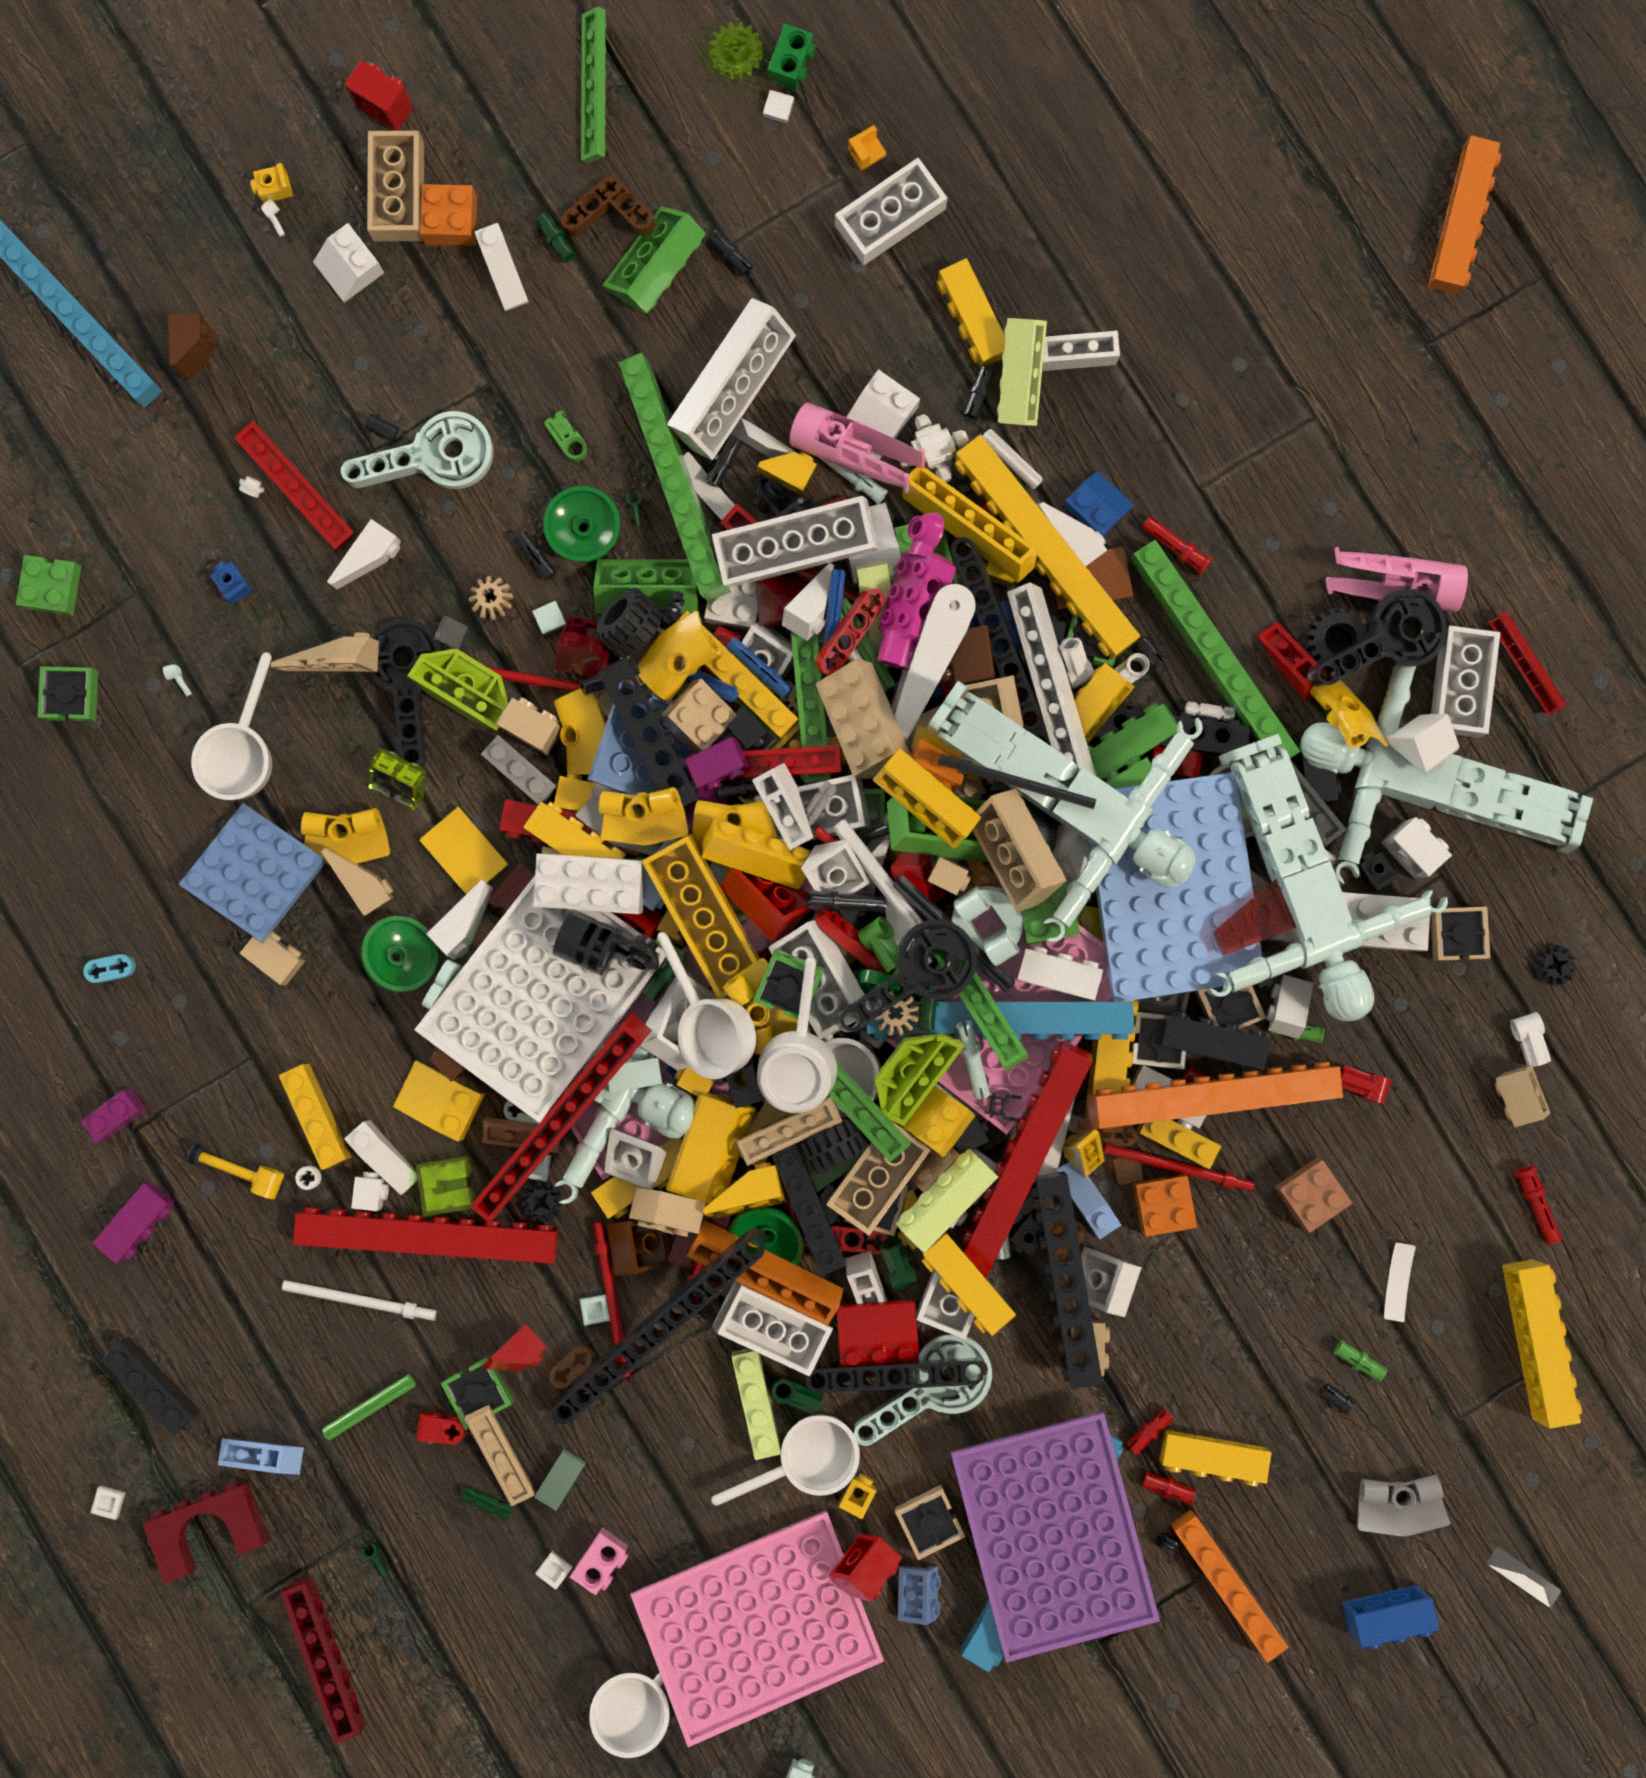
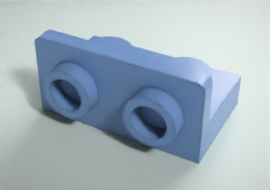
M905 1565L899 1567L898 1621L928 1625L937 1619L940 1613V1603L937 1600L941 1583L937 1566H931L927 1569Z

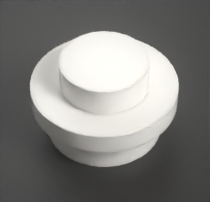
M247 476L246 480L240 478V491L257 498L260 493L264 492V488L260 486L261 481Z

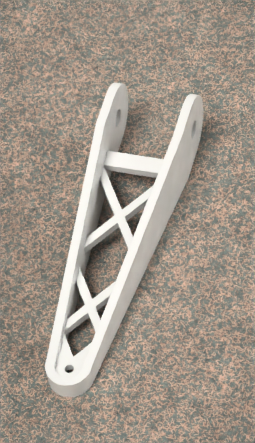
M947 585L937 592L926 616L909 671L902 670L891 709L905 743L962 641L975 612L974 596L970 590L962 585Z

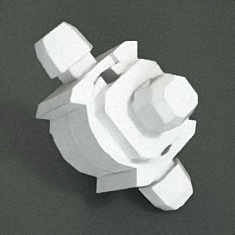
M925 414L916 417L915 426L917 432H915L914 441H911V447L920 451V448H924V467L932 473L935 472V475L944 482L951 481L952 473L950 466H952L953 457L956 456L955 447L959 449L968 443L966 432L960 430L953 432L952 436H950L947 428L941 430L939 423L932 425L930 419ZM900 462L901 467L903 468L913 466L907 463Z

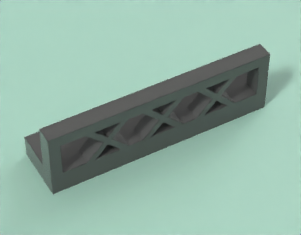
M1292 763L1308 805L1309 819L1313 818L1319 836L1327 846L1347 829Z

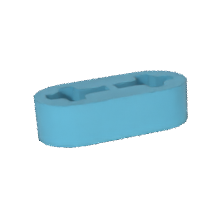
M123 954L95 959L85 965L84 976L92 983H103L127 978L134 973L136 964L131 956ZM121 959L122 962H127L128 967L124 968V973L122 970H113V966L121 964ZM96 966L98 968H106L107 970L106 972L99 973V978L97 975H92V970H95Z

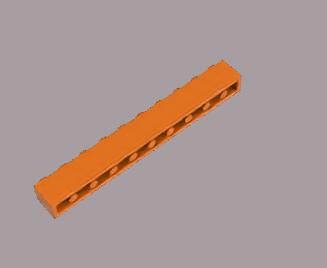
M1329 1061L1315 1062L1312 1068H1306V1064L1291 1065L1288 1071H1282V1067L1267 1068V1073L1258 1074V1070L1243 1071V1076L1234 1077V1073L1219 1074V1079L1210 1080V1076L1195 1077L1194 1082L1186 1083V1079L1170 1080V1085L1161 1086V1082L1146 1083L1145 1088L1137 1089L1136 1085L1121 1086V1091L1112 1092V1088L1097 1089L1096 1094L1087 1095L1090 1127L1102 1129L1343 1098L1340 1067L1330 1066Z

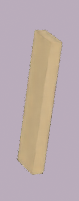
M829 1097L814 1109L795 1113L736 1141V1144L748 1166L842 1122V1119L832 1098Z
M487 1405L465 1416L469 1429L511 1507L534 1496L535 1490L491 1407Z

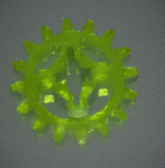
M732 21L729 22V28L727 29L721 25V33L713 32L714 41H709V49H711L709 57L713 59V67L717 68L720 66L719 71L721 75L726 71L729 72L730 79L733 78L734 73L738 74L740 79H742L743 72L745 71L748 75H752L751 67L758 69V60L763 59V52L761 51L763 43L759 41V33L752 34L751 25L744 29L743 22L741 21L738 27H734Z

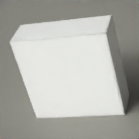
M770 90L763 111V117L787 124L794 97Z
M99 1486L90 1513L116 1520L119 1517L126 1492Z
M551 1551L535 1574L556 1590L573 1566Z

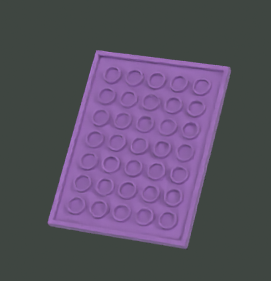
M1103 1411L951 1452L1006 1663L1160 1621Z

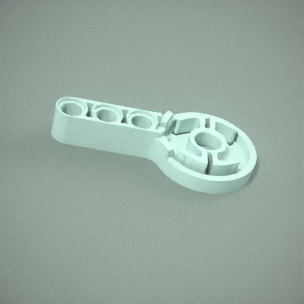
M459 411L444 412L431 418L422 427L420 432H417L412 444L348 460L341 467V475L353 488H362L421 473L441 487L462 489L474 485L488 472L493 459V444L488 431L475 417ZM457 427L466 428L469 430H472V427L474 428L472 432L465 429H457L456 431ZM452 441H459L463 444L462 453L454 458L445 455L446 445ZM402 457H410L407 465L399 466V460ZM378 463H385L383 471L379 473L374 472V468ZM355 469H360V475L355 479H350V473ZM444 476V477L452 478V479H456V480H450V479L441 478V477Z
M945 1333L930 1339L920 1349L919 1361H925V1359L927 1361L980 1358L988 1367V1374L985 1379L979 1384H975L972 1388L968 1387L972 1385L904 1389L856 1421L854 1436L860 1445L869 1446L926 1408L934 1409L940 1413L956 1414L966 1412L977 1406L988 1393L992 1380V1368L985 1350L978 1342L968 1336L966 1339H962L953 1334ZM948 1342H961V1343H950V1344L941 1345V1344H943V1343H948ZM972 1364L968 1367V1372L973 1378H977L978 1373L981 1374V1370L977 1365ZM921 1367L917 1369V1377L922 1381H926L929 1376L927 1370ZM955 1396H958V1397H956V1398H950V1399L944 1398V1399H943V1402H942V1397H955ZM906 1397H913L917 1400L913 1408L907 1409L903 1407L902 1402ZM885 1411H891L894 1413L895 1418L890 1423H884L880 1419L881 1414ZM867 1425L873 1429V1433L869 1437H862L859 1435L858 1430L862 1426Z

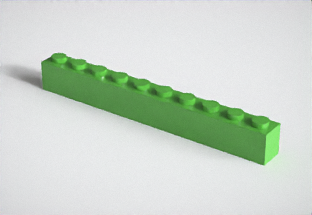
M639 353L618 363L698 590L704 599L710 601L730 593L731 590L723 585L714 542L675 432L667 425L670 418L651 364L642 353Z
M1152 541L1134 553L1130 559L1131 563L1228 705L1235 709V715L1239 721H1243L1245 726H1250L1249 735L1252 740L1257 742L1279 734L1282 744L1275 747H1284L1289 758L1299 753L1300 750L1157 541Z

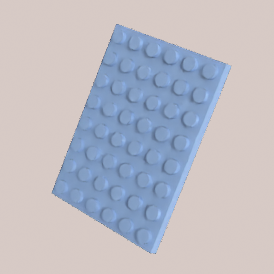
M1234 773L1169 781L1154 804H1152L1151 808L1153 811L1140 828L1145 834L1151 829H1159L1163 832L1167 830L1172 836L1181 839L1191 846L1196 862L1193 872L1184 883L1174 888H1166L1155 883L1139 871L1140 867L1133 860L1135 849L1128 847L1118 863L1110 866V869L1097 886L1096 893L1112 1002H1124L1224 986L1223 980L1213 974L1229 972L1247 965L1255 957H1262L1239 790ZM1139 786L1118 788L1115 790H1117L1118 792H1120L1128 798L1130 792L1136 788H1139ZM1089 842L1091 851L1096 846Z

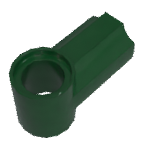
M892 1237L886 1239L880 1245L888 1267L887 1273L894 1292L919 1283L913 1265L908 1260L901 1238Z
M787 1376L777 1377L771 1387L773 1398L777 1402L786 1403L813 1415H816L824 1396V1393L811 1392L807 1386L792 1381ZM783 1383L791 1388L789 1394L781 1396L776 1392V1388Z

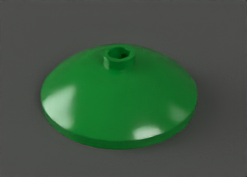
M589 486L570 487L557 494L549 503L543 520L544 533L549 545L561 557L573 562H591L606 555L615 545L620 533V517L615 504L604 492ZM581 525H587L588 530L581 532L579 530Z
M390 916L375 923L365 934L361 945L362 964L368 976L377 985L392 992H409L424 985L433 975L438 961L437 946L427 935L428 929L420 922L406 916ZM391 954H395L397 956V962H394L391 959Z
M754 1207L742 1211L732 1220L728 1232L740 1237L751 1228L761 1229L767 1237L766 1251L795 1265L801 1259L804 1251V1236L798 1224L787 1214L773 1208ZM750 1241V1243L758 1247L760 1246L757 1241Z

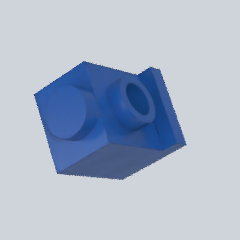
M225 561L219 563L213 569L215 573L210 576L226 600L232 604H235L254 590L233 562L228 564ZM232 576V579H231L230 582H228V583H225V582H224L225 579H227L228 577Z

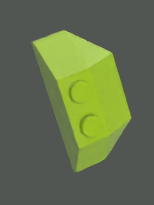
M458 649L420 655L407 676L428 695L472 722L494 731L499 729L497 722L509 704L503 681L499 674Z
M943 1033L903 1038L873 1078L882 1112L891 1121L905 1126L965 1045Z

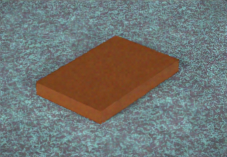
M1124 547L1107 549L1106 552L1086 566L1113 601L1133 597ZM1054 592L1057 611L1067 610L1065 598L1062 595L1058 596Z

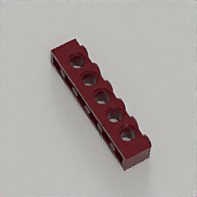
M313 1575L288 1584L280 1594L334 1743L338 1744L360 1735L367 1724Z

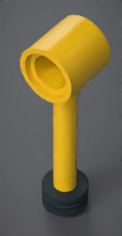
M196 1143L188 1151L187 1163L194 1164V1166L204 1163L252 1182L250 1189L252 1193L268 1199L276 1198L285 1175L276 1169L266 1166H259L257 1172L251 1171L205 1153L206 1147Z

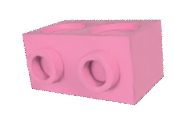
M602 1527L572 1571L570 1578L595 1596L600 1589L605 1591L613 1579L610 1575L615 1567L620 1569L626 1561L628 1555L625 1552L628 1545ZM610 1546L615 1550L616 1555L607 1557L603 1554L602 1548ZM595 1568L600 1572L601 1576L598 1579H592L588 1576L587 1570Z

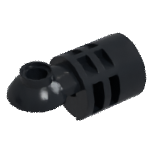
M760 476L756 480L755 495L752 496V502L764 514L771 512L775 518L820 507L815 502L812 494L804 499L801 497L792 504H789L786 493L778 482L764 476Z
M571 910L565 918L553 947L554 956L574 965L577 964L586 970H591L600 976L606 974L616 954L624 957L629 965L640 970H655L659 967V958L656 953L658 944L653 939L644 935H637L635 940L628 939L622 936L623 931L621 929L613 928L607 923L599 922L595 918L576 910Z

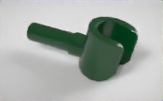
M637 488L638 496L635 499L629 498L628 490L625 492L626 500L631 505L634 526L641 525L638 510L641 494Z
M372 1542L371 1545L374 1548L373 1555L368 1553L366 1547L362 1548L361 1553L364 1558L373 1561L381 1577L384 1578L388 1574L379 1557L380 1546L378 1543Z

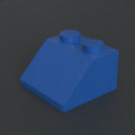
M1097 471L1074 491L1065 501L1062 508L1072 518L1090 527L1094 532L1098 531L1104 538L1134 505Z

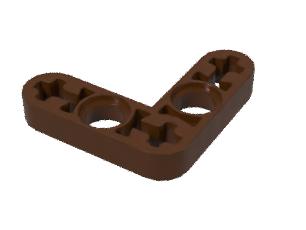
M613 176L606 177L565 211L561 218V223L566 233L572 236L583 233L610 208L639 235H648L655 228V220L650 210L618 178ZM610 187L612 189H616L614 192L607 191V189ZM592 201L599 203L598 208L593 211L586 209L587 205ZM632 201L634 205L630 210L625 211L621 209V205L624 202ZM581 211H583L584 215L586 216L585 218L582 214H580ZM637 214H639V217L642 220H647V223L645 225L643 223L639 224V221L636 217ZM574 220L578 221V223L574 225L572 223L570 224V221Z

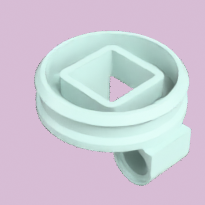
M976 886L954 901L955 909L952 922L969 935L971 940L987 954L995 966L1000 965L1019 953L1020 949L1017 943L1022 935L1024 924L1022 912H1016L1005 890L993 886ZM990 905H992L1006 926L983 939L971 920L990 909Z

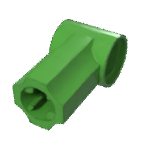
M878 917L859 930L858 936L864 947L873 950L886 972L889 973L896 968L898 945L892 937L893 929L890 923L885 918Z

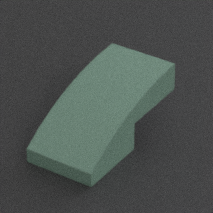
M563 1449L534 1498L556 1511L586 1462Z

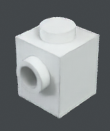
M363 1171V1175L355 1177L351 1208L372 1211L381 1210L383 1208V1200H387L389 1185L385 1184L386 1181L379 1177L377 1172Z

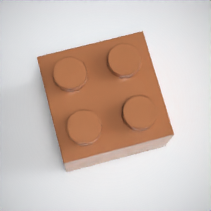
M1315 1158L1274 1186L1298 1224L1304 1231L1309 1233L1353 1204L1325 1162L1318 1158Z

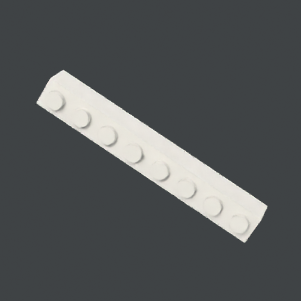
M1027 583L1008 591L1007 594L1051 747L1076 763L1079 769L1083 767L1096 776L1042 588L1032 583Z

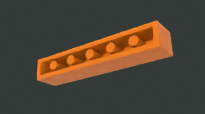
M1471 135L1463 146L1428 288L1457 295L1463 287L1466 288L1471 278V272H1468L1469 265L1474 262L1477 254V248H1474L1475 241L1479 240L1483 230V225L1480 224L1481 218L1485 216L1489 206V201L1486 200L1487 194L1492 191L1495 183V177L1492 176L1493 170L1498 167L1501 159V153H1498L1499 142Z
M703 1220L699 1234H695L687 1257L707 1266L739 1237ZM748 1242V1244H749L751 1247H758V1246H756V1245H754V1244ZM766 1250L756 1263L735 1280L827 1326L839 1308L844 1290ZM737 1258L729 1259L733 1264L741 1263Z
M1190 1509L1170 1524L1266 1662L1269 1663L1289 1647L1193 1511Z

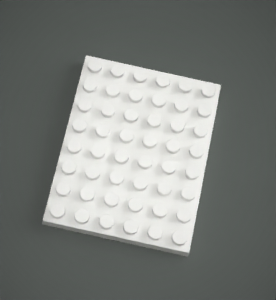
M534 876L414 1030L538 1123H541L655 975L656 969L640 970L634 968L625 961L624 957L616 954L606 974L600 976L591 970H586L577 964L574 965L554 956L553 947L557 934L569 912L574 909L533 907ZM576 910L595 918L599 922L607 923L613 928L621 929L623 931L622 936L628 939L635 940L637 935H641L611 912ZM657 947L658 968H660L667 957L664 951Z

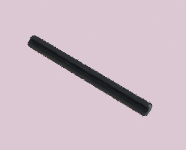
M900 876L894 882L893 888L927 920H946L952 922L905 876ZM972 940L977 955L976 966L1004 992L1009 991L1014 986L1015 980L999 965L995 966L987 954Z

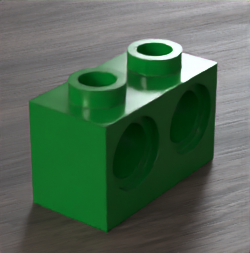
M784 24L767 69L768 81L797 90L799 82L803 83L808 70L805 67L807 60H812L815 53L816 45L813 44V33ZM794 44H801L803 47L800 49H793L791 46ZM785 67L794 68L792 72L783 71Z

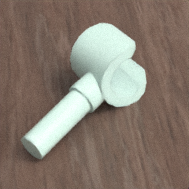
M177 665L163 667L166 679L171 680L175 678L186 697L190 696L192 693L183 681L180 667Z

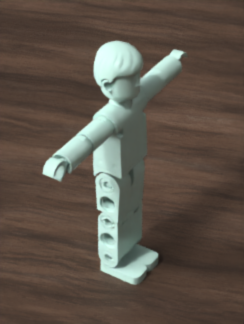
M1416 666L1393 667L1386 697L1384 698L1377 722L1385 740L1399 730L1404 706L1410 699L1409 688ZM1321 722L1311 725L1304 732L1300 742V753L1302 752L1307 761L1317 768L1332 771L1336 775L1337 773L1344 774L1350 772L1353 766L1360 768L1355 786L1357 794L1337 859L1341 864L1334 870L1341 886L1344 885L1343 878L1340 876L1341 868H1349L1355 878L1359 877V869L1356 865L1359 864L1364 844L1370 837V823L1375 806L1381 800V795L1427 809H1432L1436 805L1437 810L1449 815L1558 845L1557 851L1569 854L1581 845L1586 821L1593 802L1591 797L1582 795L1581 798H1578L1579 794L1569 789L1521 775L1505 773V770L1462 758L1455 754L1450 755L1424 774L1389 744L1385 747L1384 744L1373 737L1369 738L1366 749L1348 747L1339 729L1333 727L1330 723Z
M960 681L955 684L928 724V732L934 736L938 733L937 737L943 743L965 758L972 760L974 764L1097 799L1094 809H1090L1005 784L1011 789L1016 788L1019 795L1096 846L1091 850L1089 862L1078 878L1067 885L1066 895L1051 916L1052 918L1042 923H1056L1060 929L1057 937L1049 938L1045 941L1056 942L1064 936L1065 926L1070 928L1087 903L1091 893L1093 894L1110 869V866L1118 863L1128 847L1135 849L1133 860L1140 867L1139 871L1160 886L1174 888L1184 883L1190 877L1196 862L1194 851L1190 845L1172 836L1167 830L1163 832L1159 829H1151L1145 834L1140 828L1152 813V804H1154L1171 779V776L1175 773V770H1177L1194 745L1191 740L1196 739L1201 734L1202 723L1198 717L1195 719L1196 732L1193 735L1186 734L1183 731L1181 720L1178 722L1177 733L1173 736L1163 753L1153 759L1151 770L1139 788L1131 791L1127 798L1085 768L1079 769V766L1068 757L1025 730L977 696L966 692L964 695L967 686ZM948 717H949V720H950L953 724H951V723H949L948 721H946Z
M1279 734L1218 756L1222 766L1235 762L1231 765V771L1236 775L1235 779L1237 780L1239 794L1254 830L1253 832L1268 874L1273 884L1279 889L1274 892L1295 943H1291L1285 950L1268 957H1255L1247 965L1226 973L1213 974L1223 980L1224 988L1221 992L1206 989L1207 992L1215 997L1226 996L1230 991L1234 993L1298 967L1305 969L1324 962L1326 968L1322 969L1318 975L1320 983L1318 987L1322 989L1325 996L1323 1001L1328 1014L1340 1021H1355L1363 1018L1373 1007V989L1365 971L1360 969L1358 964L1352 960L1344 961L1343 953L1363 946L1364 941L1427 918L1431 913L1442 912L1447 907V897L1441 898L1437 908H1433L1429 902L1433 890H1429L1423 893L1421 899H1415L1400 906L1389 905L1379 914L1363 920H1352L1313 818L1309 819L1308 805L1289 755L1284 747H1275L1282 744Z
M446 960L435 979V983L426 994L422 1006L430 1010L463 966L451 960ZM687 970V975L694 980L692 973ZM601 1044V1046L594 1053V1055L591 1057V1059L588 1061V1063L585 1065V1067L582 1069L579 1075L583 1072V1070L588 1066V1064L593 1060V1058L598 1054V1052L603 1048L605 1044ZM639 1046L625 1063L652 1059L655 1055ZM668 1082L667 1084L652 1085L649 1088L640 1087L611 1093L607 1084L594 1099L602 1105L596 1110L595 1120L586 1137L576 1147V1155L563 1176L565 1180H561L555 1185L562 1186L567 1184L572 1189L571 1197L559 1203H571L577 1198V1186L583 1187L599 1158L600 1152H602L609 1139L610 1131L615 1129L618 1121H623L632 1102L639 1104L637 1109L638 1115L645 1121V1125L668 1138L677 1139L685 1136V1133L690 1128L696 1104L694 1097Z

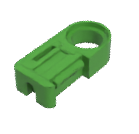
M559 411L555 414V418H548L545 421V426L569 460L573 462L582 461L588 451L586 443L578 431L575 432L568 420L563 418L565 413ZM572 443H579L583 446V450L579 455L574 456L568 452L569 446Z

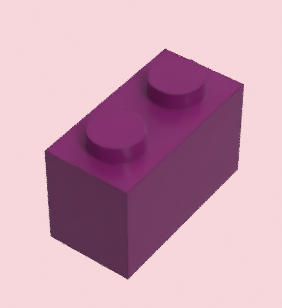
M732 737L685 759L696 787L703 790L706 789V791H712L720 787V782L725 779L735 780L744 775L743 771L750 768L738 739Z
M133 1089L122 1090L80 1122L95 1142H102L108 1140L147 1111V1108Z

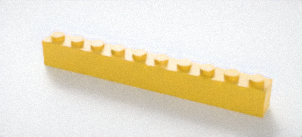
M980 434L959 450L955 456L957 470L963 476L966 474L970 478L973 490L979 496L982 494L988 501L986 503L988 509L993 515L996 516L998 514L1004 521L1002 524L1037 548L1035 568L1042 576L1046 574L1051 581L1050 586L1058 596L1062 595L1067 601L1066 607L1071 614L1080 617L1083 621L1082 627L1089 636L1094 635L1099 641L1098 647L1105 656L1110 655L1114 659L1136 642L1140 637L1139 633L983 436Z

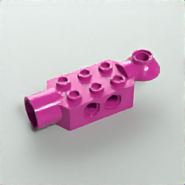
M938 513L915 516L910 521L907 534L912 542L909 550L901 555L900 561L897 564L896 574L889 589L887 603L881 615V622L878 628L884 638L877 661L909 671L934 597L941 588L951 585L956 570L951 561L933 552L940 542L944 531V519Z

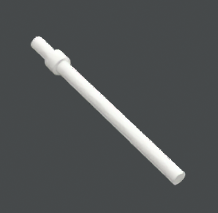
M284 1280L282 1285L283 1291L402 1314L404 1318L409 1319L417 1317L434 1321L437 1313L436 1310L417 1307V1304L410 1302L402 1304Z

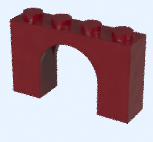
M239 1480L224 1485L223 1491L215 1493L213 1489L200 1494V1499L190 1502V1499H186L175 1504V1509L166 1512L165 1508L149 1514L150 1519L143 1523V1527L164 1584L187 1576L196 1569L187 1544L186 1529L190 1519L197 1514H213L222 1519L230 1531L238 1555L262 1547L270 1540L249 1481L240 1484Z

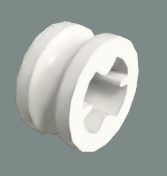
M314 1166L303 1167L296 1173V1183L301 1189H313L320 1184L321 1173ZM311 1171L310 1175H314L315 1180L307 1185L305 1184L306 1180L303 1181L302 1176Z

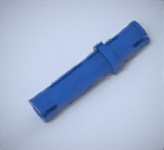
M734 637L726 645L725 648L755 674L764 686L767 685L780 699L784 700L793 690L792 686L776 674V669L768 667L740 642L737 637Z

